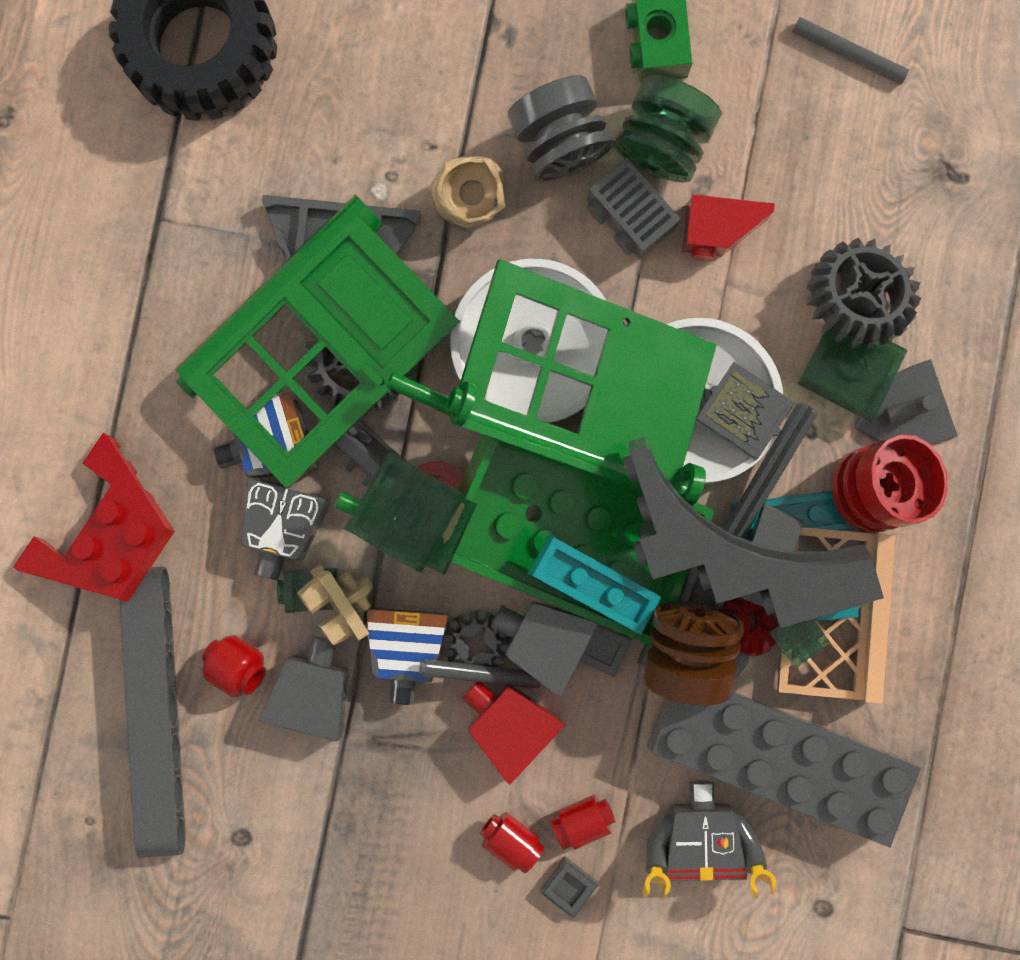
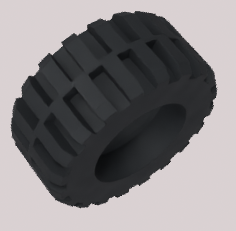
M113 0L110 13L116 21L109 23V37L115 43L112 48L115 58L123 68V72L140 93L152 105H159L165 113L176 117L181 112L187 120L194 121L201 119V113H206L211 120L223 118L222 110L231 107L235 113L244 108L241 100L247 95L255 99L262 91L258 84L260 79L269 80L273 71L269 59L273 60L277 55V44L273 38L277 33L265 0ZM194 7H212L223 11L229 16L231 27L227 41L222 49L211 59L197 65L180 66L169 63L162 58L160 53L162 35L170 21L179 13Z

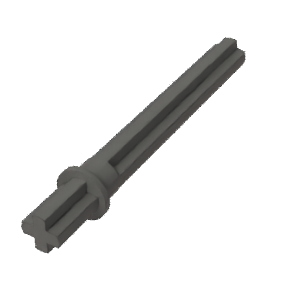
M803 402L796 404L780 434L777 436L724 525L723 529L740 538L745 537L815 420L817 411Z

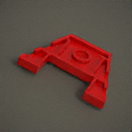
M102 433L82 464L111 485L65 555L44 539L33 536L13 568L21 572L128 602L175 530L151 493L145 490L136 476L137 471L131 462L122 455L119 450L121 446L117 440Z

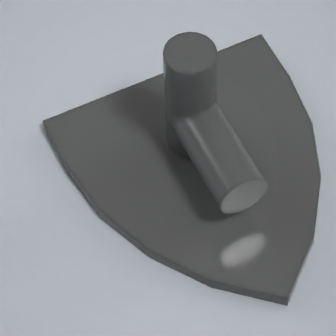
M931 359L893 374L878 386L864 404L854 427L878 441L901 434L914 435L930 444H935L958 436Z

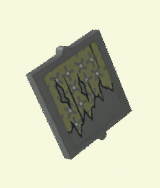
M733 362L719 384L710 388L711 396L697 415L696 420L757 460L772 437L780 434L779 426L795 402Z

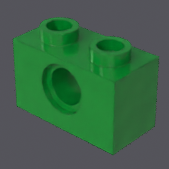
M632 0L631 3H626L627 29H634L635 43H630L629 47L630 64L632 69L638 68L639 82L687 78L693 62L686 0ZM651 28H660L665 31L667 37L661 40L654 39L647 31Z

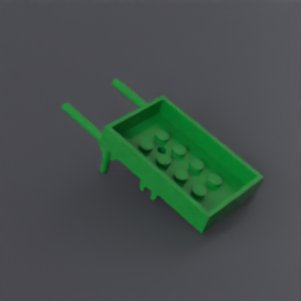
M396 372L391 373L386 388L451 416L450 413L446 412L448 396ZM483 434L479 439L454 497V500L464 504V509L449 541L443 546L441 531L434 542H432L431 534L425 537V539L421 537L417 541V543L431 548V552L440 558L650 646H654L650 639V631L654 627L652 622L653 613L640 635L529 575L528 572L548 535L555 537L659 595L661 598L657 606L678 600L691 569L653 579L649 566L640 567L633 543L640 541L638 526L652 522L644 523L638 506L637 497L644 496L642 490ZM340 492L337 496L334 508L401 535L402 531H396L401 517L343 492ZM696 502L692 507L701 516L711 521L715 510ZM533 506L535 514L528 520L526 518V510L528 507ZM416 533L406 538L415 542Z

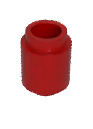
M595 794L558 810L559 815L550 819L556 838L563 850L570 847L576 850L612 834L610 825L616 822L607 800L599 801Z
M504 812L500 817L493 814L480 832V835L484 837L481 846L513 871L519 869L524 874L527 873L536 864L544 850V845L538 842V836L507 812Z

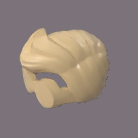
M460 157L447 161L436 175L430 190V196L438 214L447 221L466 228L479 226L492 219L495 214L506 207L503 171L489 157Z

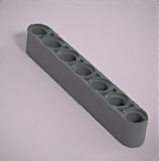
M162 566L150 568L128 602L120 600L134 845L138 858L182 855L186 841L170 580L167 568Z

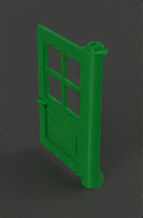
M356 195L336 212L176 368L180 376L176 382L180 388L192 398L198 395L287 489L391 390L386 388V384L392 372L405 377L460 323L455 315L376 234L384 224ZM285 305L319 339L287 372L253 337ZM246 343L280 377L249 409L214 375ZM326 347L360 382L329 414L294 380ZM286 386L321 420L289 452L255 418Z
M499 259L494 269L459 387L452 389L447 400L446 412L451 414L450 420L452 424L642 490L639 480L635 482L630 481L623 457L630 455L629 441L645 436L659 468L677 493L693 506L700 498L704 489L706 471L703 467L688 463L684 467L683 465L717 344ZM515 295L557 310L544 357L502 342ZM567 314L607 330L594 376L553 361ZM623 319H625V320L627 321V325H626V326H625V324H624V322H623ZM498 352L541 367L527 415L484 400ZM550 371L591 386L578 433L536 419Z

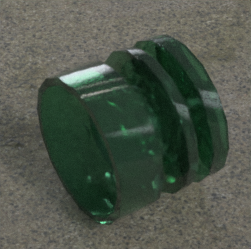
M658 75L644 77L631 106L636 115L625 117L622 125L623 131L618 132L614 141V148L624 159L627 157L634 166L647 173L673 182H690L697 169L695 164L700 162L704 154L699 144L709 143L722 115L720 107L708 95L680 80Z

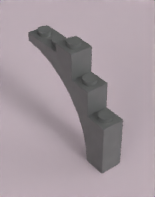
M645 436L629 441L630 455L623 457L625 467L631 482L639 480L644 496L637 497V502L644 523L652 521L651 523L638 526L640 541L634 542L633 545L640 567L649 566L653 579L698 566L697 571L704 592L712 590L717 604L760 592L767 616L776 614L780 628L884 598L873 559L864 544L833 551L795 552L762 546L732 535L701 516L677 493L659 468Z

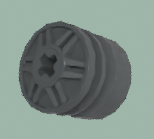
M582 75L567 76L544 84L524 95L508 110V119L518 141L523 143L533 142L525 150V158L527 162L534 163L531 166V171L536 181H550L581 171L606 155L614 147L615 142L611 133L606 130L603 131L606 127L604 117L600 115L589 116L596 109L597 101L587 78Z

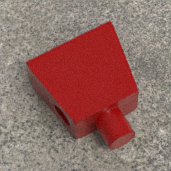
M476 682L462 697L479 714L470 723L468 731L509 785L565 726L564 721L558 715L512 685H506L495 696L482 682Z

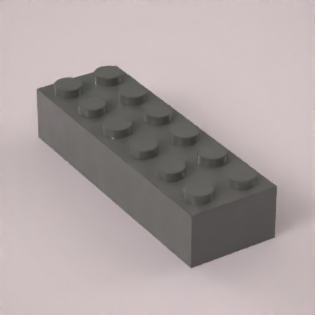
M734 691L728 701L718 705H688L665 698L647 743V747L653 754L891 848L921 769L919 766L903 758Z

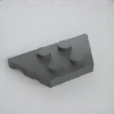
M263 195L262 202L269 215L285 262L346 203ZM367 206L384 224L376 234L398 256L420 223L421 212L417 210Z

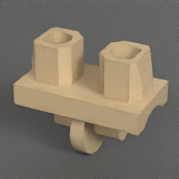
M321 565L311 570L310 573L313 579L297 592V595L312 614L329 602L332 605L335 613L318 624L326 639L334 646L352 635L360 641L370 634L351 605L355 603L360 612H364L371 607L370 602L366 598V595L373 588L369 578L364 577L355 580L350 571H347L339 577L345 587L341 590L330 571H325Z

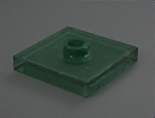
M831 329L828 332L822 333L797 384L872 422L876 418L908 350L892 341L884 346L878 343L874 348L867 349L862 341L858 347L851 348L850 340L847 337L841 342L836 343L837 333Z
M388 452L345 529L408 567L422 573L464 499L465 494Z

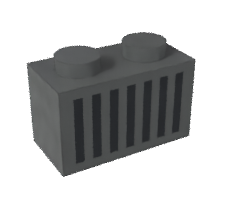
M627 157L588 191L587 201L589 204L587 208L591 215L602 225L607 222L616 233L614 239L618 246L627 255L634 253L639 260L672 233L681 220Z

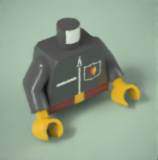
M690 781V804L671 805L669 814L659 819L647 840L646 872L649 875L642 885L643 896L648 897L650 883H657L661 886V899L664 900L670 891V881L747 880V872L752 874L749 884V892L752 897L758 898V890L755 886V883L758 881L767 882L773 896L776 889V879L770 871L766 870L767 863L760 840L746 818L739 813H735L729 804L715 803L713 781Z

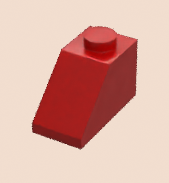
M692 194L686 207L682 252L692 253L691 258L700 261H714L716 256L722 257L768 220L774 212L775 203Z

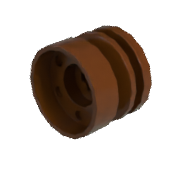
M673 601L658 605L654 609L652 618L654 627L650 631V639L654 646L647 652L643 677L645 685L653 693L682 704L708 706L728 701L733 694L737 666L733 659H736L740 653L741 645L739 641L744 633L745 626L742 619L725 609L700 602Z

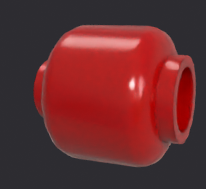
M236 635L226 636L220 641H212L202 656L204 661V679L233 698L253 693L262 683L266 674L263 653Z

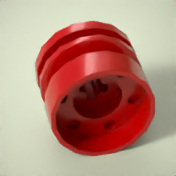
M900 434L845 454L836 464L831 479L832 498L838 513L850 526L862 532L880 533L898 527H906L933 518L944 506L948 492L947 471L941 456L930 443L914 435Z

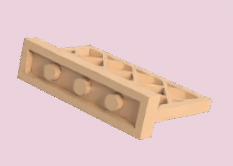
M802 527L799 536L816 537L827 551L837 550L848 540L864 541V545L873 559L884 598L859 605L858 622L854 618L836 619L824 629L818 621L810 620L820 633L803 648L791 636L792 625L783 627L777 692L863 700L865 702L883 704L896 535ZM799 538L794 550L795 552H798ZM825 538L840 540L831 546ZM847 619L857 630V640L843 652L829 633ZM825 638L839 656L823 670H820L806 652ZM792 644L798 652L790 658V647ZM856 651L854 664L849 659V656ZM800 657H803L817 675L804 685L788 684L789 667ZM845 661L854 672L853 690L835 688L826 675L841 662ZM822 679L828 688L816 687L814 685Z

